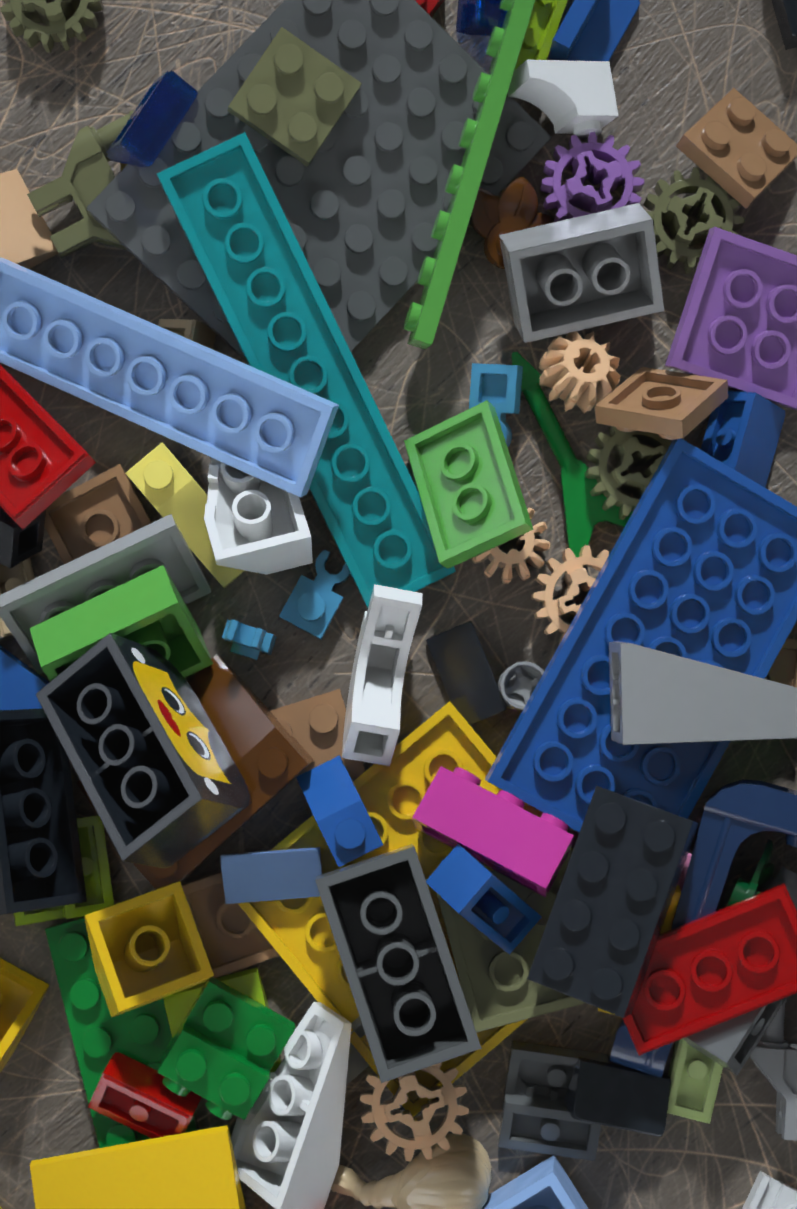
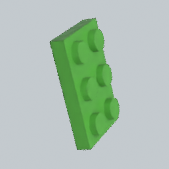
M488 400L404 441L439 563L445 568L449 569L534 530L495 407Z

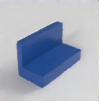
M574 0L552 40L548 58L551 60L610 61L635 16L640 1Z
M728 391V398L710 414L701 450L766 488L785 419V410L756 392Z

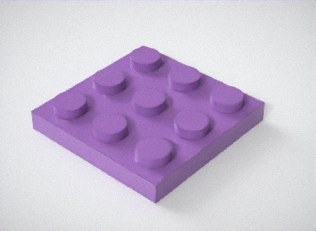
M717 227L710 228L665 366L686 374L725 379L728 381V388L740 392H756L770 402L797 410V255Z

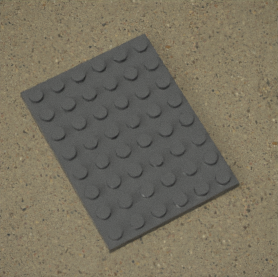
M284 0L86 207V210L248 364L157 177V173L245 132L350 351H352L418 281L425 257L433 258L438 243V240L431 238L434 223L440 210L445 212L448 210L452 194L445 192L446 183L453 164L461 166L465 148L458 146L460 136L467 118L474 120L479 103L473 101L472 97L480 73H488L415 0ZM281 27L362 83L359 91L308 167L227 111L229 104ZM508 94L480 183V188L496 196L552 138L512 97H508Z

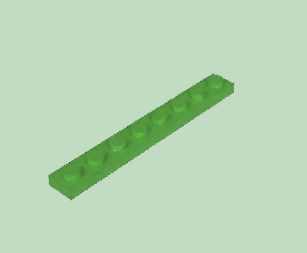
M501 0L500 9L507 11L502 28L494 27L487 46L486 55L493 57L489 73L481 72L475 86L472 100L479 103L475 119L467 118L460 136L458 146L465 148V153L461 166L453 164L446 183L445 192L452 194L447 212L440 210L435 220L431 238L438 240L433 258L426 256L423 261L417 284L424 286L419 304L411 303L405 320L404 330L411 332L408 345L426 350L433 344L535 0Z

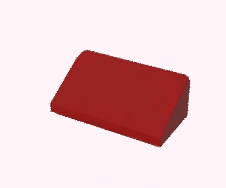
M115 1052L101 1075L88 1108L153 1139L185 1133L202 1097L190 1091L188 1096H180L173 1093L163 1084L164 1076L157 1073V1070L122 1053Z

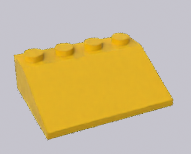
M228 1125L32 1160L30 1163L35 1209H246Z

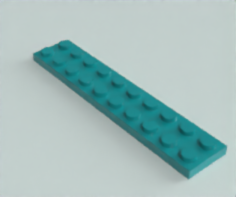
M246 133L237 135L157 173L159 182L249 366L339 405L309 490L367 609L374 584L415 592L456 572L454 566L447 569L439 563L420 494Z

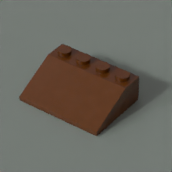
M219 654L211 659L212 665L198 671L187 682L198 697L243 776L249 791L250 803L244 810L171 867L159 868L133 863L156 890L179 881L182 882L315 761L297 740L276 720L277 718ZM79 780L76 784L79 786V788L86 796L92 807L95 809L81 780Z

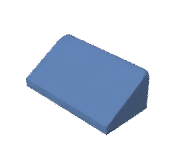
M320 847L220 855L225 904L320 897L315 881L317 876L322 875Z

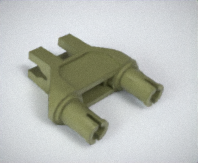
M133 110L128 112L129 114L97 130L94 126L89 128L88 125L81 128L72 145L62 176L27 194L39 217L74 201L83 218L82 220L50 236L61 259L94 242L128 251L87 212L86 207L115 178L108 163L111 161L110 155L140 140L147 139L146 133L142 125L138 123L139 119Z

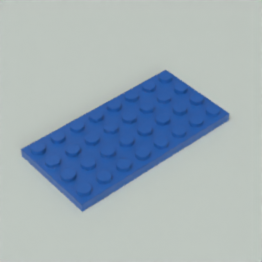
M682 438L674 439L486 775L485 780L513 794L539 811L559 818L579 833L596 786L688 819L730 741L622 745L612 741L609 642L632 643L765 679L797 621V506Z

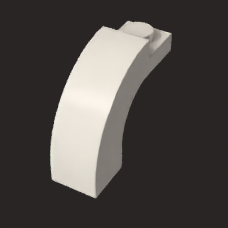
M374 584L368 611L364 613L353 663L344 723L342 758L386 766L391 764L400 733L403 681L411 643L422 608V593Z

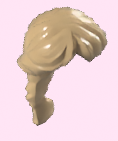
M447 1133L445 1137L449 1142L450 1149L446 1151L436 1143L431 1146L432 1159L426 1160L421 1150L408 1163L405 1169L379 1181L374 1180L366 1183L358 1177L353 1169L339 1164L331 1190L332 1192L351 1196L355 1200L360 1201L364 1206L372 1205L379 1209L382 1207L397 1209H482L488 1199V1189L492 1179L491 1163L488 1152L479 1141L464 1133L461 1135Z

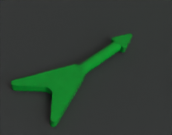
M513 352L511 364L523 367L521 393L523 392L561 468L560 479L567 544L575 557H579L581 548L589 544L593 528L597 523L607 522L624 528L633 511L624 520L619 519L620 507L613 505L610 509L604 511L602 506L607 498L603 494L591 496L590 491L598 484L597 480L585 478V472L589 467L582 461L577 460L539 385L541 374L518 352Z

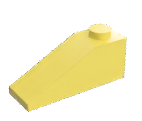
M163 442L125 473L162 517L172 514L191 551L223 588L227 587L245 571L216 565L204 521L207 494Z

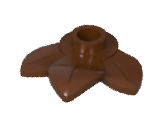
M524 177L511 182L502 191L500 197L479 187L471 213V226L485 239L484 253L490 263L501 269H505L499 235L554 222V219L549 215L537 213L538 199L536 191Z

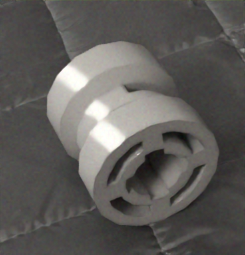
M523 661L516 662L504 670L499 677L497 685L508 708L523 711L544 673L543 669L535 663Z

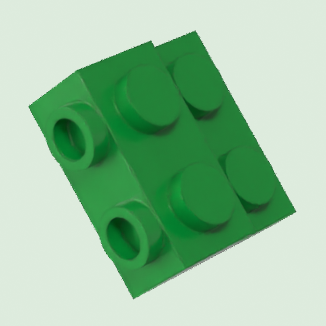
M212 977L205 983L162 1055L157 1073L164 1076L163 1084L173 1093L180 1096H188L190 1091L205 1098L207 1100L205 1104L207 1109L215 1116L224 1120H230L235 1115L245 1120L268 1082L270 1070L293 1034L295 1023Z

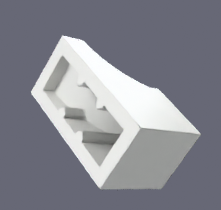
M526 60L513 73L507 93L508 97L525 100L541 109L553 123L555 134H574L579 139H588L590 132H595L596 136L602 133L603 127L619 116L609 61Z

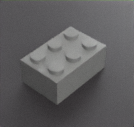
M639 203L499 235L514 324L524 343L664 311L653 219Z

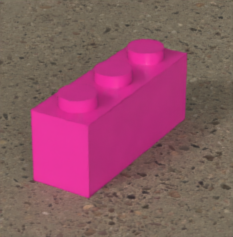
M441 766L412 817L415 828L453 849L459 844L483 865L546 898L573 846L574 835L567 832L569 826L559 818L548 813H542L541 817H538L524 810L525 803L509 792L499 790L497 794H494L480 787L481 780L467 770L455 767L452 772Z

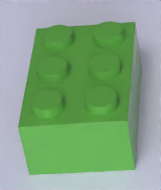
M164 565L29 628L41 669L50 682L109 633L154 649L172 663L184 678L213 664L200 629Z

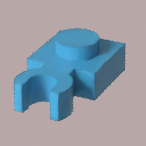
M472 363L469 409L488 400L495 407L507 447H509L512 441V430L506 422V414H519L523 367L518 365Z
M323 550L316 559L317 576L313 581L301 575L279 615L281 619L320 640L325 635L344 599L341 595L333 592V589L336 585L344 583L350 576L346 563L338 574H330L325 570V564L330 557V552L327 550Z
M227 619L222 639L232 643L230 652L254 660L258 659L260 652L271 655L277 638L274 634L266 632V630L248 626L232 619Z

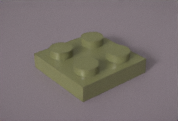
M281 27L229 104L227 111L308 167L359 91L362 83Z

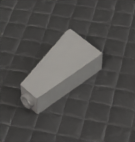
M609 642L612 741L622 745L797 738V687L632 643Z

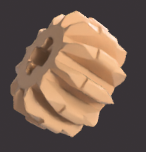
M577 331L568 333L565 338L561 336L555 338L547 348L548 352H545L540 359L538 367L543 371L540 376L539 385L552 388L549 393V401L560 398L564 401L565 412L573 409L576 404L585 414L610 394L619 384L621 377L616 371L619 367L620 358L607 354L610 350V342L601 345L596 343L594 331L587 334L584 339Z
M529 507L527 510L531 520L535 510ZM539 522L533 526L534 530L518 536L519 539L516 545H522L520 551L512 548L506 554L499 549L501 546L499 545L471 558L473 563H481L486 559L491 561L484 572V576L487 578L493 576L497 567L503 568L501 579L504 584L511 582L513 568L516 569L523 581L529 579L530 571L525 561L531 566L541 569L545 561L533 551H547L550 548L549 541L535 539V536L546 531V523Z

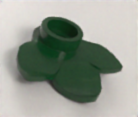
M767 839L763 855L751 882L741 878L738 879L727 907L762 893L760 892L762 886L772 877L775 865L769 862L774 847L772 840Z

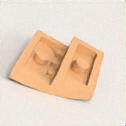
M15 169L0 173V257L30 269L57 255L58 252L50 238L52 233L43 216L39 217L27 195L30 192L19 171Z

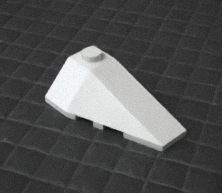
M211 458L204 521L216 565L268 575L313 563L311 534L300 498Z
M321 1002L312 1003L284 1047L285 1058L275 1072H270L268 1082L245 1120L237 1118L231 1135L240 1180L275 1209H324L339 1167L352 1023Z

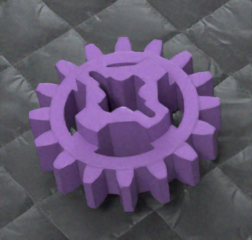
M590 132L587 143L582 144L580 139L573 135L569 141V150L560 145L555 147L553 156L556 162L546 161L543 172L549 177L542 179L540 191L551 193L545 198L543 205L545 210L553 208L558 210L554 222L640 203L641 198L635 193L642 190L644 179L633 176L638 172L641 163L639 160L627 162L626 157L630 150L628 145L621 147L617 151L613 148L614 136L609 135L603 144L597 143L595 132ZM571 164L574 177L566 180V184L561 186V176ZM585 178L589 179L592 185L600 183L599 191H595L592 185L584 187ZM622 185V196L613 206L611 203L613 198L610 192L617 190V187ZM575 207L581 208V209L586 210V211H588V212L581 211V210H579V209H577V208H575Z

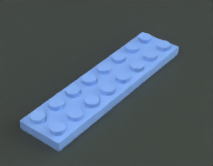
M0 257V363L300 498L307 495L337 413L338 404Z

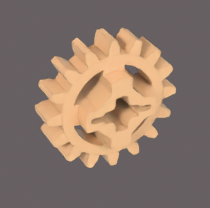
M589 545L581 548L579 557H575L573 551L567 548L562 551L564 563L561 564L556 559L550 558L546 565L552 573L550 575L539 573L536 576L535 580L544 588L543 591L531 594L532 600L542 602L543 608L538 610L534 617L535 619L547 617L550 623L544 630L546 635L557 630L562 633L559 644L569 628V625L559 616L568 614L575 617L582 605L576 606V604L565 606V603L580 593L578 586H581L584 592H589L595 581V578L588 576L586 568L583 567H590L600 572L609 556L608 550L604 549L594 558L592 557ZM564 573L566 588L560 598L553 600L555 584Z
M441 1062L421 1069L435 1076L442 1083V1086L428 1088L417 1081L415 1072L398 1077L400 1086L393 1099L384 1101L381 1104L382 1092L389 1081L381 1083L379 1077L368 1074L366 1081L374 1087L373 1093L361 1094L360 1101L372 1105V1110L361 1116L362 1123L375 1122L377 1126L371 1133L370 1139L375 1142L385 1137L388 1140L385 1153L389 1156L395 1152L398 1146L404 1148L405 1161L409 1162L413 1158L414 1150L417 1149L422 1150L426 1160L432 1159L431 1146L436 1143L446 1151L450 1149L449 1142L445 1136L449 1131L461 1135L463 1129L455 1122L456 1115L462 1116L469 1112L468 1107L457 1103V1098L467 1093V1089L464 1085H452L451 1081L458 1074L455 1067L443 1072L440 1070ZM415 1090L419 1098L427 1097L431 1099L437 1097L428 1100L427 1104L421 1106L422 1115L418 1117H412L409 1110H394L407 1102L406 1093ZM447 1105V1112L443 1122L431 1133L429 1122L436 1109ZM402 1122L412 1128L414 1138L398 1135L386 1123Z

